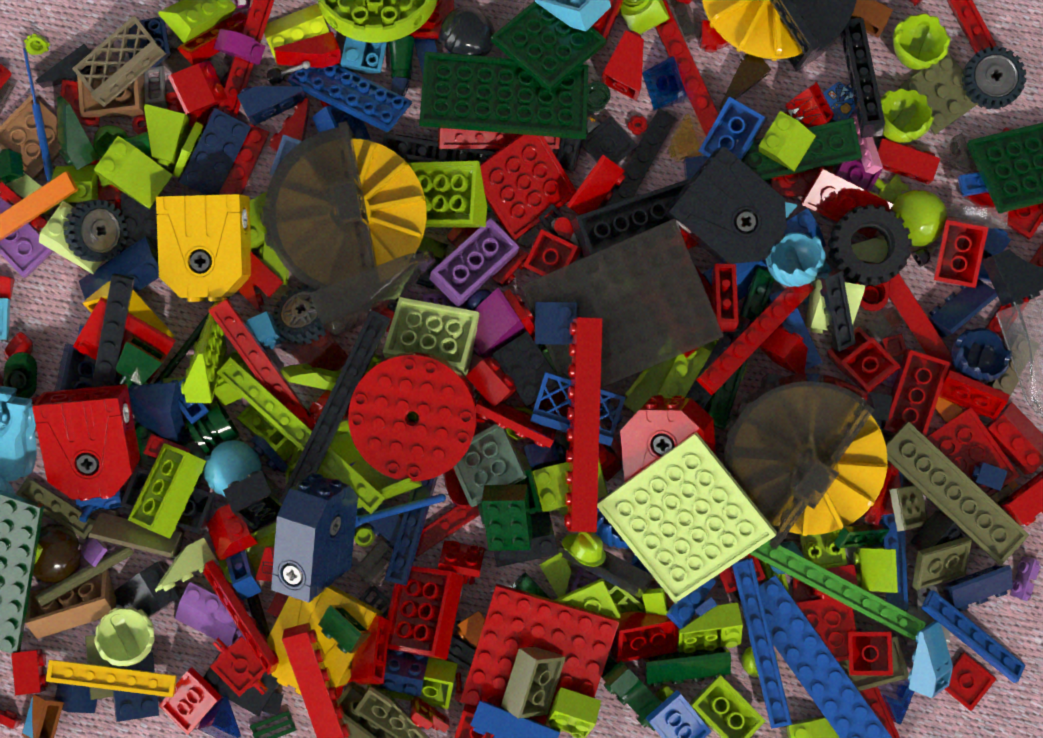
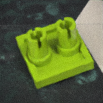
M841 529L817 535L802 536V534H799L802 554L805 559L824 569L846 566L845 548H838L834 543Z

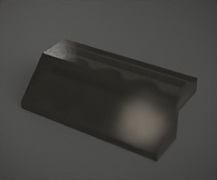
M567 550L562 556L638 598L655 581L651 574L604 550L606 554L604 563L595 567L581 564Z

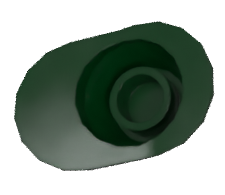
M15 353L5 363L3 386L16 388L15 397L29 399L36 391L37 362L28 353Z

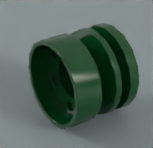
M217 400L207 405L209 410L206 413L207 417L204 418L202 416L193 424L186 418L192 438L209 456L213 450L212 445L216 447L220 444L219 438H222L225 442L240 437L232 420H226L229 418V415Z

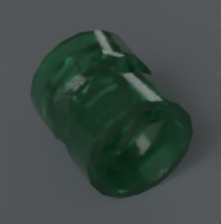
M597 81L588 85L587 111L593 114L603 111L611 97L610 89L603 82Z

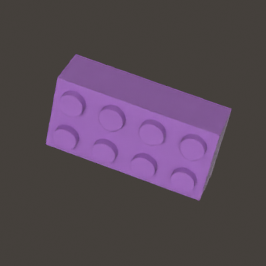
M490 218L486 222V227H480L433 269L429 279L459 308L472 294L516 256L519 246Z

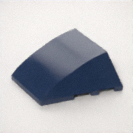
M172 380L171 383L157 381L156 384L144 382L142 385L133 382L130 388H128L134 418L142 426L159 436L177 442H192L193 438L189 432L188 425L183 421L178 403L182 395L178 380Z

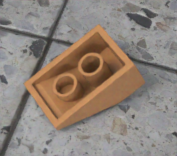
M144 74L105 107L92 97L91 92L78 77L81 117H134L145 115ZM94 79V89L102 84V79Z

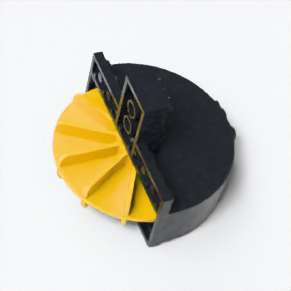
M702 0V4L710 21L709 25L711 28H715L728 43L736 47L737 52L743 51L756 57L771 59V61L788 58L797 72L820 57L831 46L849 22L857 0Z

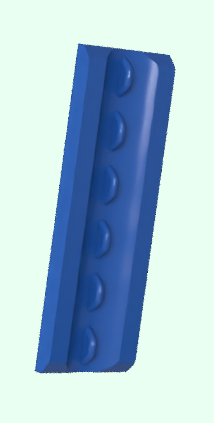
M336 64L325 68H302L294 71L287 79L292 86H302L305 93L385 132L392 129L412 104L411 100Z

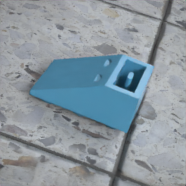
M934 621L917 633V648L912 656V662H914L913 669L908 676V681H910L909 689L930 698L935 697L949 686L953 669L942 625L938 621Z

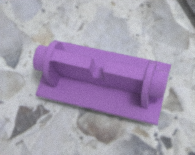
M1022 556L1017 567L1018 571L1015 581H1013L1010 596L1024 601H1028V598H1031L1035 584L1030 583V579H1037L1039 569L1041 568L1039 566L1040 561Z

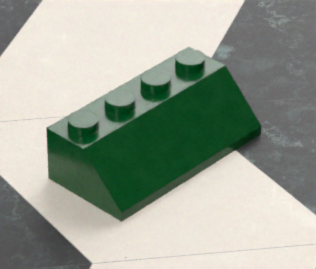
M718 647L710 651L703 649L696 650L693 653L673 652L643 658L645 681L647 684H651V687L662 686L663 682L670 681L672 684H681L686 679L699 682L704 681L705 677L713 676V679H716L719 675L726 678L725 675L731 674V652L726 647Z

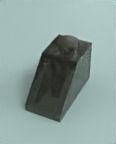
M893 305L864 325L862 330L870 338L873 337L879 342L904 324L905 320L895 305Z

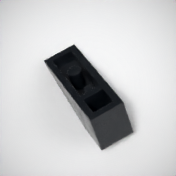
M85 44L81 45L35 81L42 88L61 85L62 80L78 81L77 74L72 68L91 53L90 49ZM91 65L85 66L81 73L83 75H90ZM96 66L95 74H100V69L103 66Z

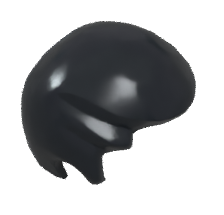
M463 6L454 9L444 18L439 32V39L445 42L444 47L450 54L484 56L488 55L494 44L491 42V36L495 34V30L491 21L481 11L474 7Z

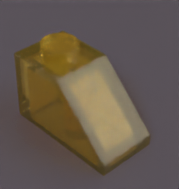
M685 114L671 139L670 146H668L669 156L675 159V163L683 161L685 157H697L700 155V148L689 114Z

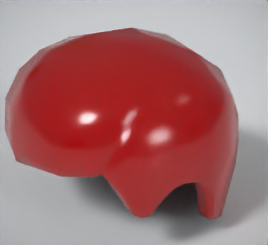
M23 332L17 333L5 348L4 354L6 356L4 358L8 360L9 357L19 352L31 355L33 351L32 340Z

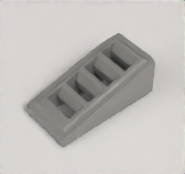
M164 66L149 68L144 73L145 104L159 108H168ZM160 72L157 73L160 74V77L149 78V73ZM160 82V85L150 86V83ZM161 90V93L151 94V91Z

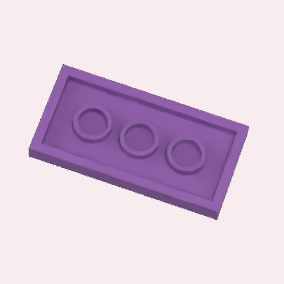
M0 197L1 214L12 207V205ZM27 223L0 241V254L23 278H26L54 252L39 243L40 234L30 223Z

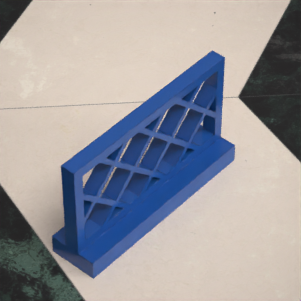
M545 371L530 416L531 422L567 433V429L570 428V420L562 416L558 408L568 403L571 407V399H568V395L564 390L571 386V379ZM548 378L557 380L560 388L549 393L546 387ZM601 388L600 403H603L607 413L601 415L600 420L609 416L612 425L610 430L599 426V443L611 446L613 434L626 397ZM562 390L567 400L556 406L551 395ZM549 397L554 407L547 411L539 409L540 402ZM610 398L619 399L617 408L609 411L604 401Z

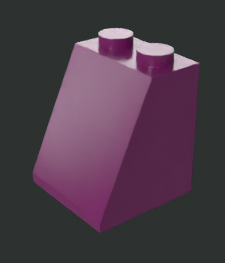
M499 288L473 310L479 312L474 350L478 356L483 354L485 358H491L493 353L527 332Z

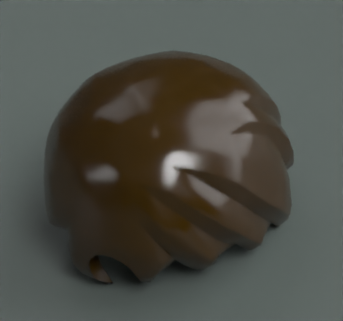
M48 524L41 527L38 544L43 550L34 565L33 576L46 583H59L75 573L81 566L79 561L81 550L78 549L79 541L75 533L65 526Z

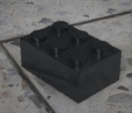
M528 331L492 354L504 374H508L514 380V385L517 387L515 391L526 408L536 402L545 371L555 374ZM548 378L546 387L550 393L560 386L557 380Z

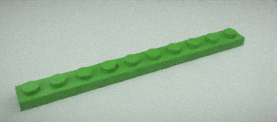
M771 540L749 553L913 641H916L917 633L924 629L926 622Z

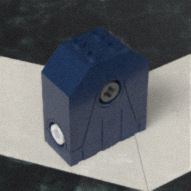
M313 473L289 489L277 515L271 590L309 603L314 597L322 593L325 588L333 584L336 579H339L346 571L351 569L358 496L350 485L342 483L338 479H328L321 474Z

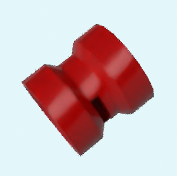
M176 92L167 93L166 101L169 103L167 110L185 114Z

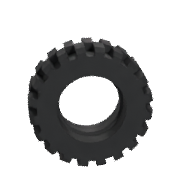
M867 204L865 207L858 206L852 211L847 212L830 233L831 238L828 240V247H830L828 255L829 258L833 259V268L842 270L843 277H847L849 279L848 282L853 284L860 283V285H865V287L868 285L877 286L895 277L906 266V261L911 255L909 247L912 246V239H908L910 230L908 227L904 228L903 223L905 221L902 217L899 219L895 217L896 212L892 209L888 212L885 210V206L881 205L878 207H874L873 204ZM864 227L873 228L884 236L888 252L883 261L874 265L867 264L855 256L851 247V238L857 230Z

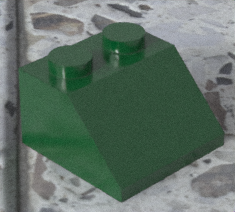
M330 605L318 624L322 628L321 632L327 638H333L337 641V647L345 654L347 652L355 653L371 634L341 605Z

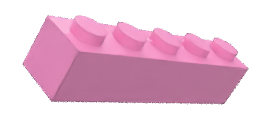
M854 113L848 119L854 118L862 155V164L865 172L875 174L883 168L873 137L861 138L857 114Z

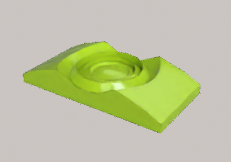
M624 0L621 6L622 16L630 31H635L640 35L670 19L663 0Z
M304 363L281 367L280 373L288 382L332 391L341 370L330 371L312 368L309 364Z

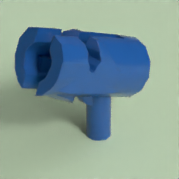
M123 486L113 497L108 499H101L100 497L87 501L76 499L77 507H80L83 511L79 520L86 523L91 513L98 509L110 510L122 507L120 504L125 494V491H122Z

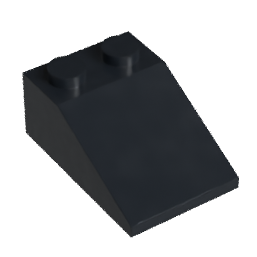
M162 561L152 564L114 590L116 608L127 609L128 607H133L136 610L142 609L149 618L182 598L183 595L177 585L166 592L164 589L155 591V588L167 572Z
M210 667L203 677L221 696L256 716H260L279 685L276 677L265 672L260 681L268 690L265 691L260 686L265 692L263 695L253 686L239 697Z

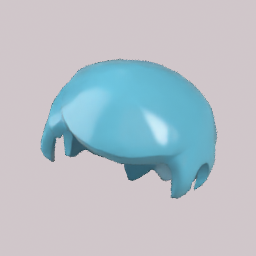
M792 232L785 234V237L779 244L775 243L770 248L771 254L766 258L769 273L777 282L789 287H798L809 284L816 279L817 273L821 272V269L824 267L826 255L818 236H814L812 239L804 233Z
M225 441L212 450L211 456L204 457L206 461L203 473L204 478L208 482L209 487L214 489L215 493L222 494L224 497L226 496L223 490L228 488L230 483L242 481L254 471H262L259 455L253 448L241 441Z

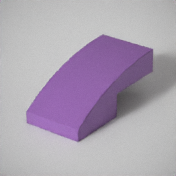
M90 537L80 548L82 555L94 567H96L108 550L106 544Z

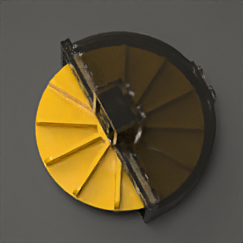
M348 122L338 123V128L322 131L299 143L284 157L277 167L268 187L265 207H262L263 213H260L262 225H266L267 233L264 234L267 246H270V249L275 251L283 265L295 277L318 291L347 299L386 295L384 281L400 272L410 262L421 244L427 220L426 199L419 179L402 157L376 142L356 139V134Z
M803 373L782 377L761 387L755 393H750L747 398L745 396L742 397L737 405V413L735 415L732 413L725 423L727 424L725 426L727 438L724 451V467L777 532L776 536L769 540L770 546L777 549L788 532L807 536L842 530L843 527L859 519L874 505L886 478L887 449L880 427L871 415L875 410L871 395L836 377L816 373Z

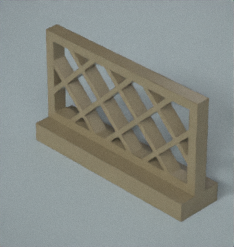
M134 15L72 69L91 92L92 97L105 107L166 53ZM134 24L138 26L137 35L129 34V29ZM117 39H122L121 48H113V44ZM128 39H136L134 48H126ZM141 39H148L150 41L147 46L140 48ZM102 52H107L106 61H98V55ZM112 52H120L119 62L111 61ZM125 53H133V58L128 62H124ZM91 65L90 75H83L81 70L85 66ZM96 66H104L103 75H95ZM110 66H118L117 71L113 75H108ZM94 79H102V84L94 89Z

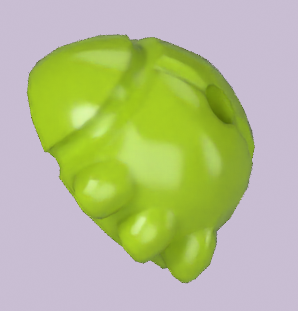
M33 33L24 40L26 50L31 55H41L45 51H49L50 43L40 34Z

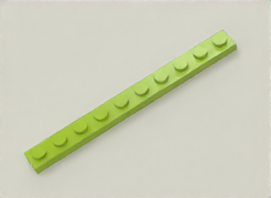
M230 357L218 370L217 374L303 452L312 430ZM331 447L329 448L320 468L332 479H338L342 483L350 485L358 496V503L372 514L386 498Z

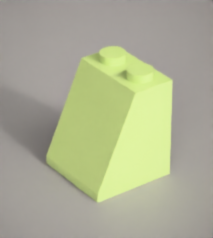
M816 278L812 281L815 289L809 296L805 326L811 328L810 332L823 334V330L828 331L829 320L828 315L824 313L826 304L824 297L820 293L822 289L821 280ZM845 282L853 324L865 285Z

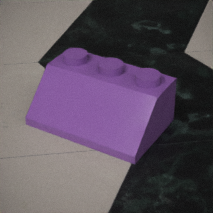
M195 581L189 582L179 602L175 619L214 639L219 637L226 645L232 644L237 635L236 630L239 628L216 592Z

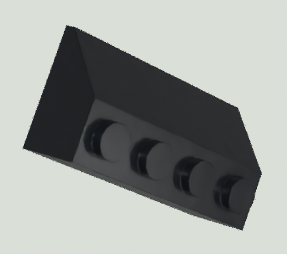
M135 467L120 506L133 510L150 471ZM194 487V491L191 493L185 510L181 514L176 526L203 535L211 515L215 494Z

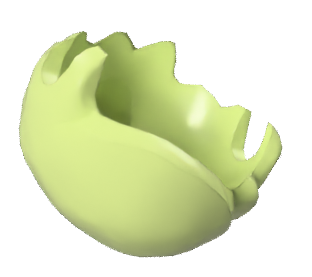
M128 607L127 609L114 608L96 626L94 643L102 659L107 660L110 664L116 666L134 665L141 662L151 651L155 639L154 625L142 609L136 610L133 607Z

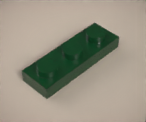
M885 523L843 527L839 531L834 543L838 548L880 545L890 528Z

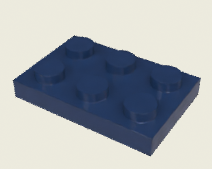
M149 652L137 664L130 666L110 664V667L155 672L153 652ZM113 690L116 722L159 716L157 695Z

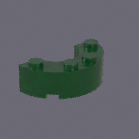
M621 660L603 677L606 682L603 686L611 694L614 695L616 693V698L624 706L628 704L638 714L636 719L644 728L649 726L655 731L646 720V717L662 703Z

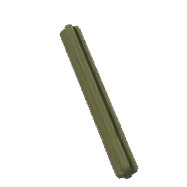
M122 546L101 558L96 567L89 565L36 596L38 603L43 606L132 556L134 554L133 549Z

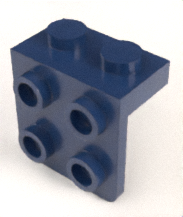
M387 649L384 684H379V688L421 696L429 657Z

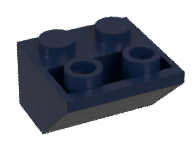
M161 17L140 20L141 24L166 53L152 67H156L171 55L166 23ZM136 24L129 29V34L137 35L138 26ZM128 39L127 48H134L136 39ZM141 39L140 48L147 46L150 41L148 39ZM128 53L130 60L133 58V53Z

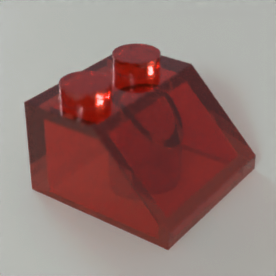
M325 330L326 335L324 337L321 334L319 335L318 341L312 339V343L307 344L305 342L304 345H299L291 351L300 364L307 363L312 368L338 371L345 365L348 359L346 352L327 330Z

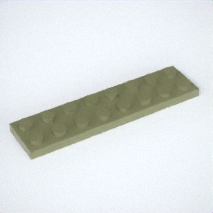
M906 421L887 441V461L949 519L954 521L964 533L999 565H1002L1029 536L1018 523L910 422Z

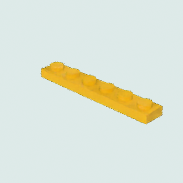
M54 659L49 660L46 676L47 682L174 697L177 675Z

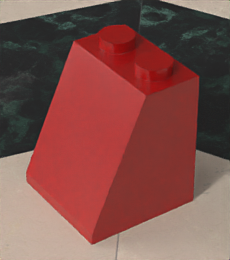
M625 30L603 71L601 80L602 84L635 101L639 98L642 86L644 39L641 38L639 33Z

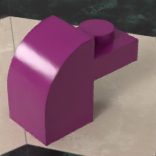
M220 29L214 49L229 56L242 58L254 65H260L266 46L244 34Z

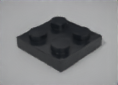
M611 116L592 131L586 139H583L582 147L596 163L604 155L618 165L637 148L634 141Z

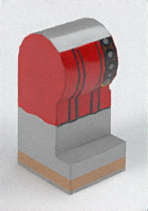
M565 217L555 218L551 222V229H554L558 236L564 240L572 241V244L580 247L570 220Z

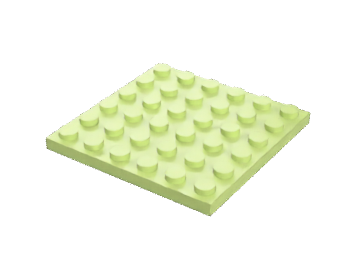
M697 432L597 502V508L674 603L777 534L775 529Z

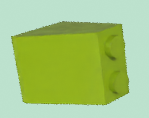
M145 104L144 111L152 157L165 170L173 171L192 128L189 126L190 119L186 114Z

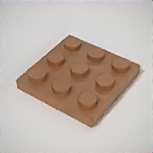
M31 94L0 126V149H12L15 152L21 153L23 170L33 180H36L44 172V165L32 110L34 102ZM37 99V103L41 107L51 162H53L60 155L58 150L61 149L58 143L57 117Z

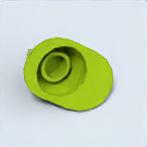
M579 532V534L566 536L562 541L565 550L581 564L595 567L604 563L606 559L603 542L597 534Z

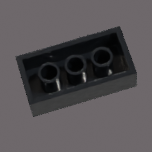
M254 471L247 475L246 479L234 481L228 485V488L223 490L232 512L252 529L256 530L277 519L282 506L278 501L283 491L263 471Z

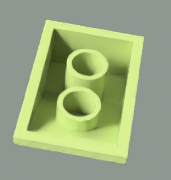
M62 201L40 232L39 243L94 275L102 262L82 260L73 254L75 251H70L68 248L71 244L65 241L68 235H64V230H67L68 227L64 226V222L69 221L66 216L72 213L70 210L73 206Z

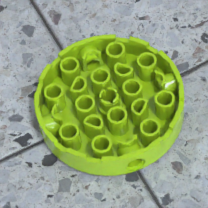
M317 0L323 17L336 31L351 39L369 43L394 41L415 32L429 19L437 4V0Z

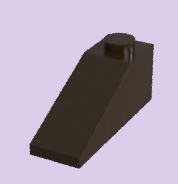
M746 54L740 59L741 63L719 107L721 110L729 97L738 99L769 75L772 69L763 58Z

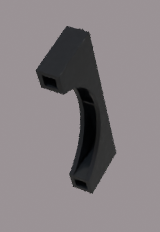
M1010 249L982 261L1002 307L1008 304L1014 307L1023 303L1022 298L1028 297V300L1041 295L1039 291L1043 290V267L1023 260Z

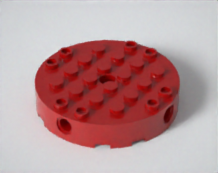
M422 352L399 353L377 363L358 383L349 405L348 422L350 434L360 455L380 473L398 480L411 478V481L432 479L453 468L470 447L477 426L476 400L466 378L446 360ZM410 411L416 412L419 415V419L412 421L408 413Z

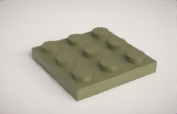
M949 52L938 64L922 69L898 87L906 91L916 90L920 95L927 96V104L929 107H932V115L934 116L930 127L934 135L978 105L977 102L973 103L971 101V97L966 96L967 91L963 90L962 87L964 85V82H962L963 70Z

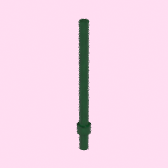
M209 312L153 384H156L157 381H163V378H168L198 340Z

